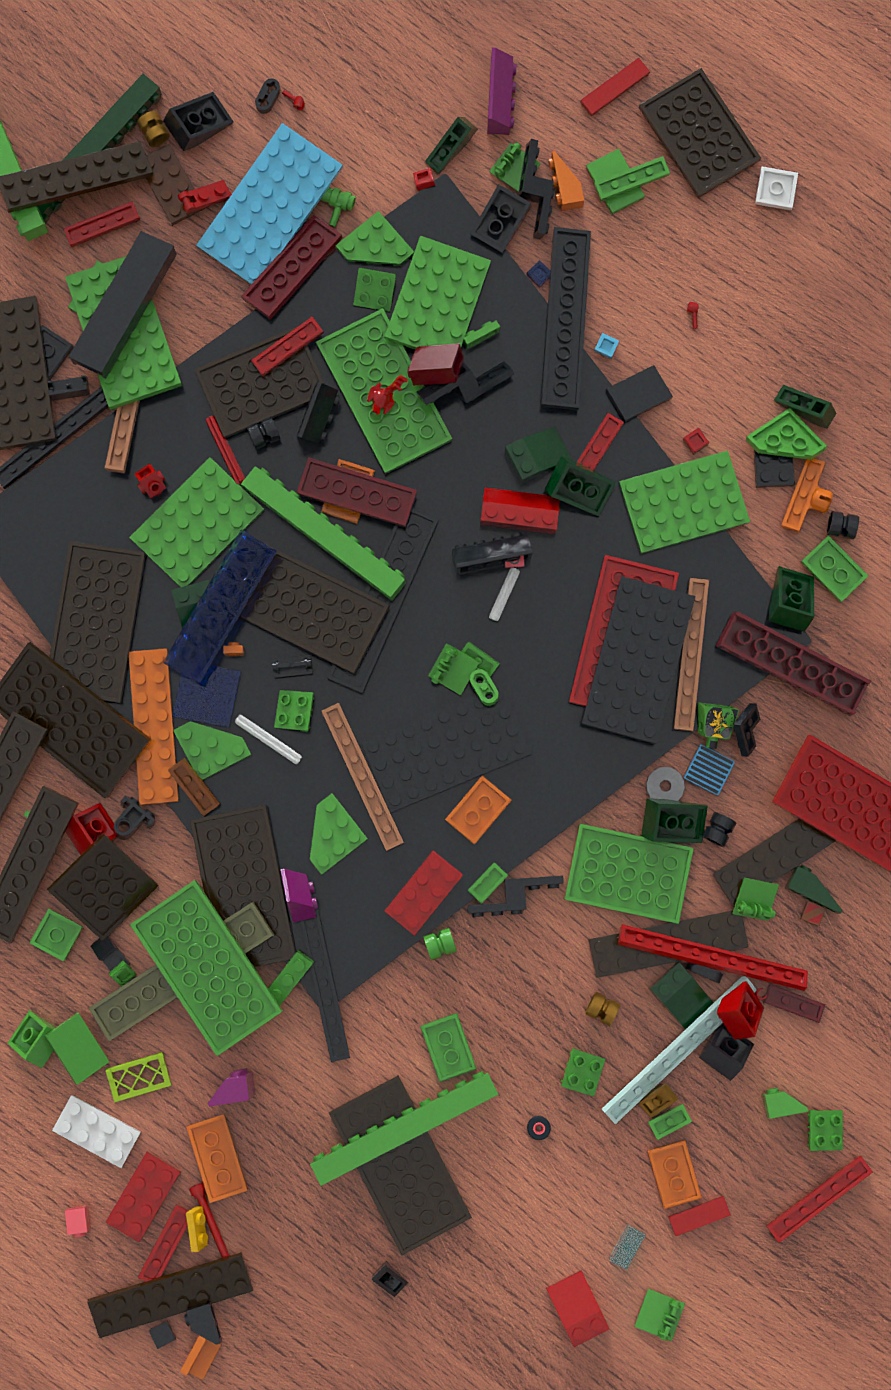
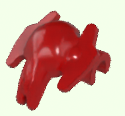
M399 375L386 389H380L381 383L372 386L367 398V402L372 400V411L379 415L381 408H384L383 414H387L395 403L393 392L395 390L401 391V385L404 382L407 383L408 379L403 375Z

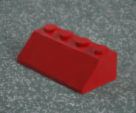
M485 487L480 525L556 534L560 500L550 495Z

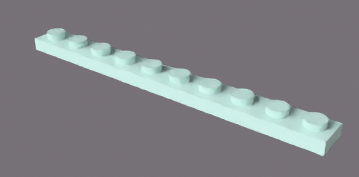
M742 976L602 1108L614 1124L622 1119L723 1023L718 1017L717 1009L724 996L745 981L748 982L753 992H756L757 989L746 976Z

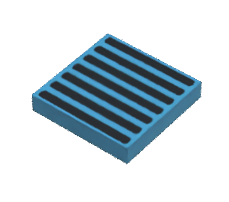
M700 744L683 779L718 796L735 761Z

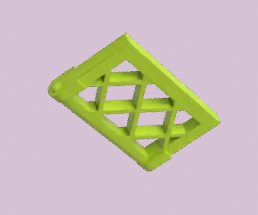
M163 1052L105 1069L114 1103L172 1085ZM158 1059L160 1066L158 1069H155L147 1063ZM144 1065L139 1075L128 1070L132 1066ZM145 1067L156 1072L151 1082L140 1077ZM124 1070L125 1072L120 1081L114 1078L113 1072ZM126 1072L137 1077L132 1088L122 1083ZM158 1073L163 1076L164 1082L153 1084ZM138 1079L149 1084L145 1088L133 1089ZM122 1085L130 1091L119 1095L118 1087Z

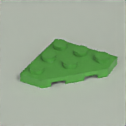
M379 211L335 245L347 262L359 261L368 264H393V266H401L414 255L411 247Z
M790 408L746 437V441L757 453L812 460L827 448V445Z
M191 721L173 730L192 768L202 781L251 756L244 739L240 736Z
M333 793L317 804L310 853L311 862L323 875L368 840Z

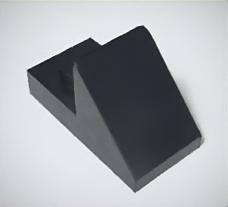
M109 936L103 941L99 938L91 945L97 958L103 961L110 971L123 960L128 965L130 964L129 960Z

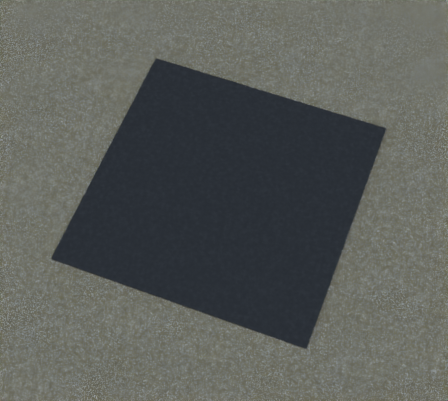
M447 174L437 178L434 181L435 186L422 189L384 218L414 252L420 236L491 260L466 334L472 330L477 331L481 329V326L486 322H494L496 320L500 325V332L469 349H466L462 343L463 363L473 371L475 378L503 361L514 372V375L509 377L508 380L499 383L490 391L481 394L475 400L468 403L459 396L456 388L433 402L452 437L451 442L387 474L382 470L317 347L316 341L378 311L377 309L353 305L359 268L396 274L390 312L385 311L390 321L413 256L401 266H393V264L379 265L359 261L347 262L337 250L318 265L271 320L255 309L176 366L182 386L140 400L125 473L105 470L117 412L115 410L0 493V577L52 646L69 541L143 552L129 537L209 457L232 478L206 423V418L214 416L194 369L301 325L310 317H313L324 333L309 343L308 348L324 384L337 389V394L340 395L337 406L333 405L331 413H334L330 424L326 423L324 428L327 431L324 441L316 444L296 436L308 404L273 418L272 420L279 433L280 440L273 443L266 442L264 447L255 448L248 430L239 432L226 439L245 478L255 466L258 469L264 468L271 474L270 478L274 481L276 479L280 480L285 485L284 488L289 492L293 490L297 493L308 457L336 466L338 460L341 459L375 470L374 477L416 489L417 495L412 508L439 519L363 694L327 679L333 663L219 607L224 594L254 539L364 593L369 584L249 492L247 493L265 511L192 583L210 581L225 639L188 649L171 591L180 588V586L146 555L130 652L168 649L174 729L191 721L240 736L244 739L251 756L203 780L220 803L216 808L203 816L179 784V802L168 804L192 837L190 820L267 805L280 874L281 869H287L306 874L308 881L313 882L315 893H312V898L316 897L338 1002L413 946L423 936H426L472 901L475 897L467 890L494 862L506 874L696 731L698 703L729 706L769 675L768 673L716 647L732 612L738 611L805 647L811 643V638L806 632L769 621V607L773 590L726 530L640 554L619 481L675 465L637 416L624 422L594 470L616 482L600 516L560 500L556 534L480 525L485 487L549 495L545 487L554 469L521 485L505 454V446L529 435L556 427L572 460L577 462L607 413L621 421L623 420L605 391L612 384L584 349L579 410L541 406L548 303L506 249L502 253L470 234L480 216ZM403 346L412 361L415 349ZM148 464H151L156 472L160 471L166 479L163 481L166 489L161 494L152 498L147 493L143 494L137 486L140 482L134 475V473ZM299 495V500L303 503L309 502L315 507V512L321 513L324 502ZM363 514L360 515L358 524L326 515L330 519L329 522L331 524L341 526L345 530L344 534L348 537L350 535L354 536L360 541V546L370 548L378 559H380L395 525ZM515 533L527 534L533 551L531 560L524 561V567H513L520 571L499 620L494 621L489 618V615L510 568H505V565L456 575L452 549H455V546L459 544L470 546L479 540L490 542L495 537L503 536L505 539L510 538ZM605 555L677 572L679 576L675 591L688 594L690 578L709 580L693 732L673 729L681 653L657 744L583 725L581 723L586 707L569 703ZM230 642H238L244 647V656H225L223 654V646H228ZM467 642H471L500 663L490 678L495 686L503 683L533 754L481 775L512 801L475 845L445 821V819L481 776L390 813L404 843L386 851L322 714V710L337 703L340 704L379 788L361 741L476 694L470 680L463 693L459 695L441 683H433L431 681L432 678L428 676L446 643L462 651ZM311 655L313 674L274 678L272 659ZM128 659L121 703L105 702L134 725ZM478 679L476 682L482 683L483 679ZM280 690L314 693L313 711L311 712L312 717H310V729L308 732L274 728ZM239 715H243L300 754L302 759L298 764H294L235 723L236 718ZM174 733L176 763L185 758L190 764ZM333 793L368 840L321 875L310 860L317 804ZM435 851L461 872L463 876L414 936L388 915L385 909L431 852ZM287 905L296 952L300 950L308 956L300 921L293 923ZM309 968L300 979V983L319 1007L311 969Z

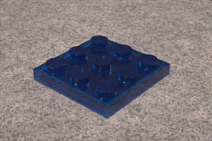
M184 660L172 717L230 728L241 671Z

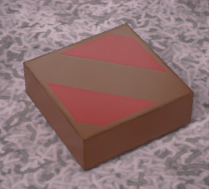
M807 901L800 919L820 926L826 908Z

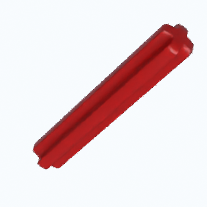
M209 416L206 418L208 428L236 484L240 485L245 479L244 474L227 439L223 437L215 416Z

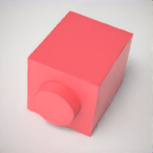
M88 1206L73 1207L65 1210L67 1235L73 1234V1237L85 1236V1232L90 1230Z

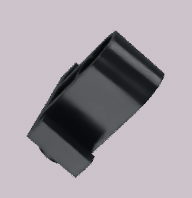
M126 795L121 800L120 806L123 808L128 806V808L114 823L115 836L120 840L129 839L145 821L149 830L155 825L154 814L148 809L144 811L135 798H129ZM121 825H127L129 830L121 832L118 828Z

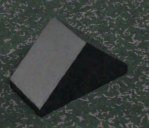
M387 1261L372 1275L373 1282L393 1297L408 1283Z

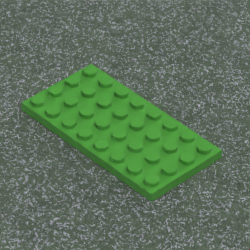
M126 256L65 276L83 331ZM152 299L107 378L105 379L98 374L110 410L182 386Z
M382 308L316 341V345L382 470L387 474L451 442L452 437L434 403L425 405L418 397L416 392L425 386H413L411 378L408 377L407 369L410 367L411 360L403 345L384 339L390 321ZM399 375L407 378V383L404 382L401 385L402 390H395L393 392L395 403L389 412L383 414L384 408H381L380 414L376 415L372 411V400L367 402L371 387L381 383L380 389H386Z
M196 880L130 924L216 1056L283 1012Z

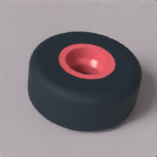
M535 1116L529 1120L527 1131L531 1138L543 1140L549 1136L551 1126L546 1118ZM537 1125L542 1126L541 1131H536Z

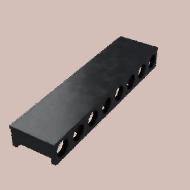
M143 231L140 232L69 355L74 365H80L101 375L105 379L107 378L177 255L174 245Z

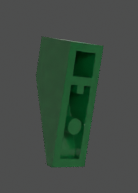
M457 117L425 160V163L440 174L467 145L478 128L465 117Z
M786 385L782 386L774 399L776 403L786 409L790 408L795 414L810 423L828 429L837 414L831 402Z
M803 865L795 867L785 888L836 914H841L842 909L817 876L811 873L812 870Z

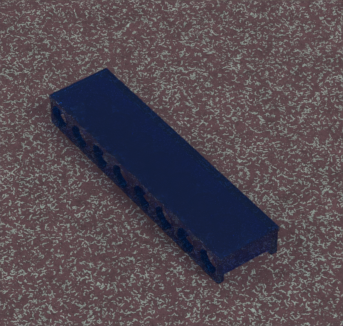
M240 530L163 663L194 682L200 683L277 551L251 536L248 532Z

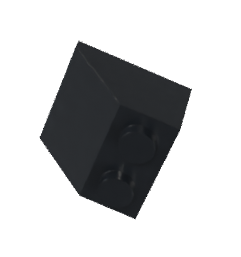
M722 1023L705 1044L699 1058L731 1081L743 1069L754 1043L747 1038L734 1040L724 1023Z

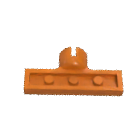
M815 458L812 460L806 459L781 527L800 533L809 510L813 509L822 513H826L829 510L833 493L818 486L826 462Z

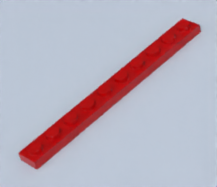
M623 924L620 927L618 945L802 991H805L807 988V970Z

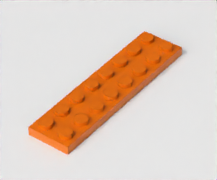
M168 649L129 652L134 726L151 738L136 759L140 805L179 802L178 783L168 771L169 768L176 764Z

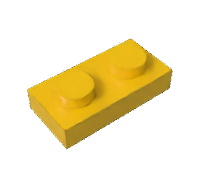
M196 1206L186 1213L191 1252H199L208 1245L203 1206Z

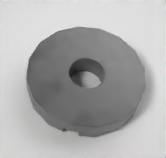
M660 767L654 770L646 782V792L649 798L678 801L685 789L681 774L670 767ZM662 781L670 783L669 791L661 790L660 783Z

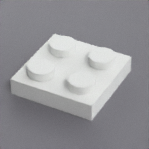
M761 167L755 204L792 210L798 173Z

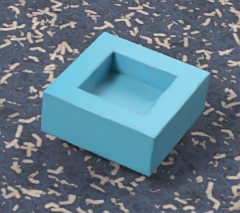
M602 333L594 352L611 359L619 340Z

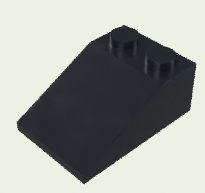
M214 92L170 108L163 120L183 151L200 145L234 122Z
M498 184L470 234L503 253L532 205L527 200Z

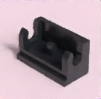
M86 375L71 379L48 381L50 387L49 396L53 401L90 395L88 377Z

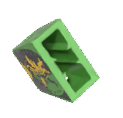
M698 703L697 731L698 734L707 737L706 747L717 749L719 738H730L733 724L739 713L738 709L732 706Z

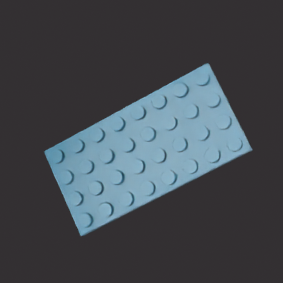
M282 123L196 246L249 284H252L297 234L340 173L343 165Z

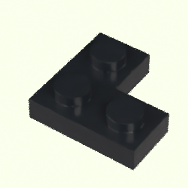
M749 703L733 724V730L738 741L737 745L741 756L749 757L756 747L753 729L761 719L757 704Z

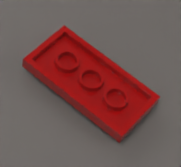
M432 851L385 909V912L415 936L463 874L435 851Z
M146 1152L105 1223L140 1242L181 1171L151 1153Z

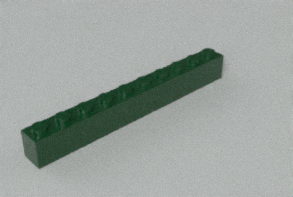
M142 74L63 160L111 149L116 144H120L124 139V135L135 128L137 120L142 115L148 113L149 108L153 104L155 105L160 101L162 95L160 87L145 74ZM65 199L38 205L45 224L48 222L49 216L60 209Z

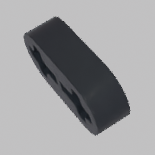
M276 79L266 80L256 97V109L262 114L271 111L280 94V84ZM275 85L276 90L272 89L270 94H268L269 87ZM267 98V106L264 105L263 107H261L260 102L264 103L265 99Z
M688 962L685 968L716 983H720L723 976L722 973Z

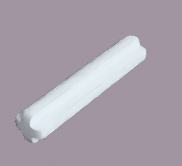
M510 568L489 615L490 619L494 621L499 620L520 571L518 569Z

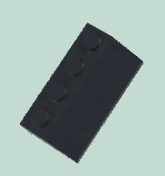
M515 533L510 538L504 539L503 536L493 538V541L490 542L479 540L470 546H466V544L456 545L455 549H452L456 575L503 566L505 562L521 559L520 556L524 555V561L531 560L533 551L528 535Z

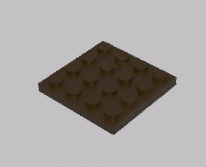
M103 833L47 890L103 941L159 885Z

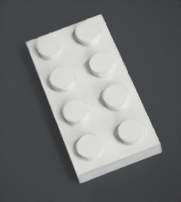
M71 1095L52 1130L120 1168L123 1167L141 1133L139 1130L74 1095Z

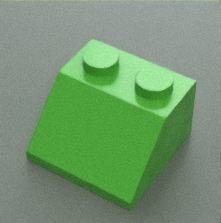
M29 1010L8 1041V1044L24 1060L42 1068L54 1051L44 1035L56 1027Z

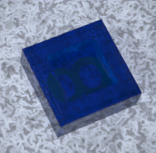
M539 260L526 275L540 288L550 278V269Z

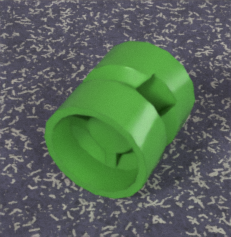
M449 928L438 931V935L432 933L423 936L431 961L440 958L442 953L449 955L457 952Z

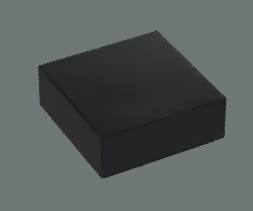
M168 1320L149 1330L157 1349L176 1340Z

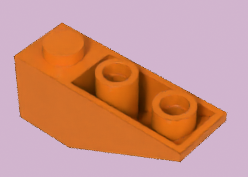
M552 151L548 163L550 170L554 172L552 181H554L553 187L557 188V194H555L557 205H560L561 211L583 207L584 196L581 182L558 154Z

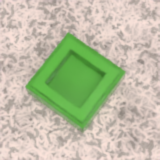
M124 960L109 973L111 978L121 987L137 975Z

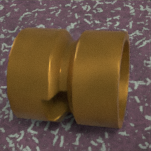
M150 111L137 120V124L141 132L145 134L144 137L150 147H157L170 138V133L157 111Z
M595 992L585 1014L594 1019L598 1017L600 1022L610 1027L621 1004L612 999L607 1001L606 996Z

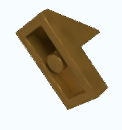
M666 1083L663 1085L659 1084L638 1104L652 1118L675 1103L678 1097Z

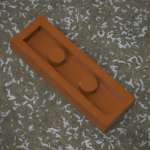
M185 758L169 768V773L203 816L220 804Z

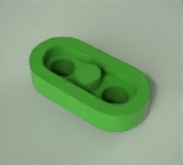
M482 669L473 671L470 675V683L477 696L484 705H494L499 699V693L486 671ZM478 679H483L482 683H477L476 681ZM488 694L493 695L491 699L486 698Z

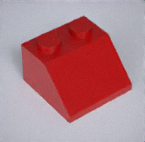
M101 803L73 815L65 831L80 855L103 833L112 841L117 838L114 833V823Z
M745 981L721 999L717 1014L734 1040L752 1038L756 1036L764 1007L748 982Z

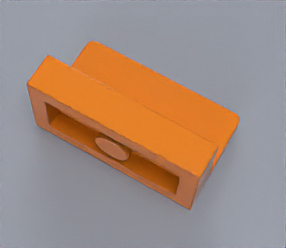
M199 1335L180 1372L186 1376L190 1373L202 1380L222 1344L216 1345Z

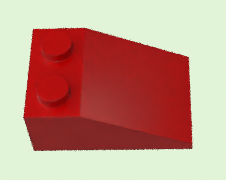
M582 1270L546 1288L574 1347L610 1330Z

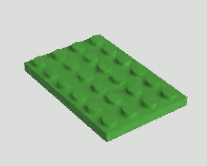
M420 236L384 339L415 350L419 346L460 343V346H462L463 338L466 335L491 260Z
M728 451L619 481L640 554L750 523Z
M209 457L129 538L176 584L184 587L191 585L265 510Z
M579 824L564 900L679 924L694 848L669 842H652L641 836Z

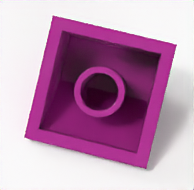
M281 869L286 901L293 923L315 918V909H318L316 897L312 898V893H315L313 882L308 881L306 874Z

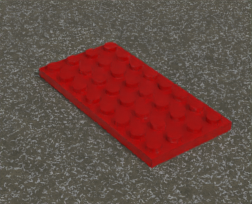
M604 556L569 703L586 707L621 576L675 591L679 573L617 557Z
M807 735L772 803L891 872V782L814 736Z

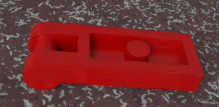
M221 180L188 192L183 191L177 197L180 202H183L185 212L191 213L227 201L232 194L225 181Z

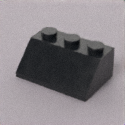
M316 382L296 435L297 437L316 444L324 441L327 433L324 428L326 423L330 424L334 414L331 413L333 405L337 406L340 395L337 394V389L321 382Z

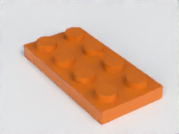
M225 1113L186 1126L209 1203L248 1191Z

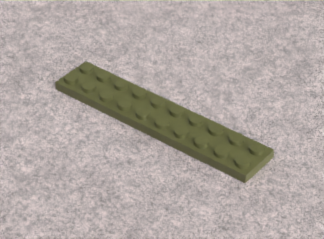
M254 902L224 920V923L245 954L274 935ZM154 965L89 1007V1010L108 1041H111L178 997L157 965Z

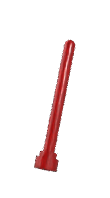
M203 1182L190 1187L191 1196H194L198 1200L199 1205L203 1206V1213L221 1257L230 1256L204 1196L206 1193Z

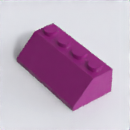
M492 47L487 134L509 135L510 128L514 126V117H510L511 110L514 111L515 99H511L512 93H515L516 81H512V76L516 75L517 64H513V56Z
M247 1068L230 1073V1076L224 1080L208 1102L209 1107L248 1101L256 1094L253 1072H248Z

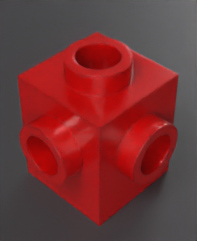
M151 464L134 473L140 482L137 486L143 494L147 493L150 498L161 494L166 489L163 483L166 479L160 471L156 472Z

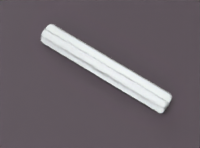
M239 715L236 718L235 723L294 764H298L302 759L300 754L243 715Z

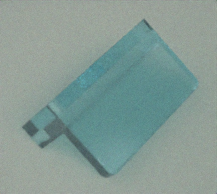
M627 1224L609 1257L610 1262L627 1270L646 1234Z

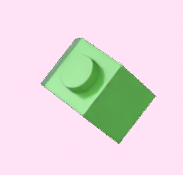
M778 1088L767 1089V1093L762 1094L766 1117L769 1119L808 1112L806 1106L786 1092L779 1091Z

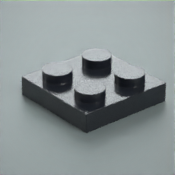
M754 450L756 488L795 485L793 457L761 454Z

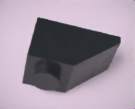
M211 1302L186 1310L187 1314L184 1315L186 1325L191 1327V1331L216 1345L221 1343L222 1337Z

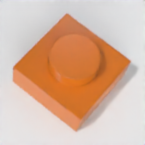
M230 642L228 646H223V654L225 656H244V647L238 642Z

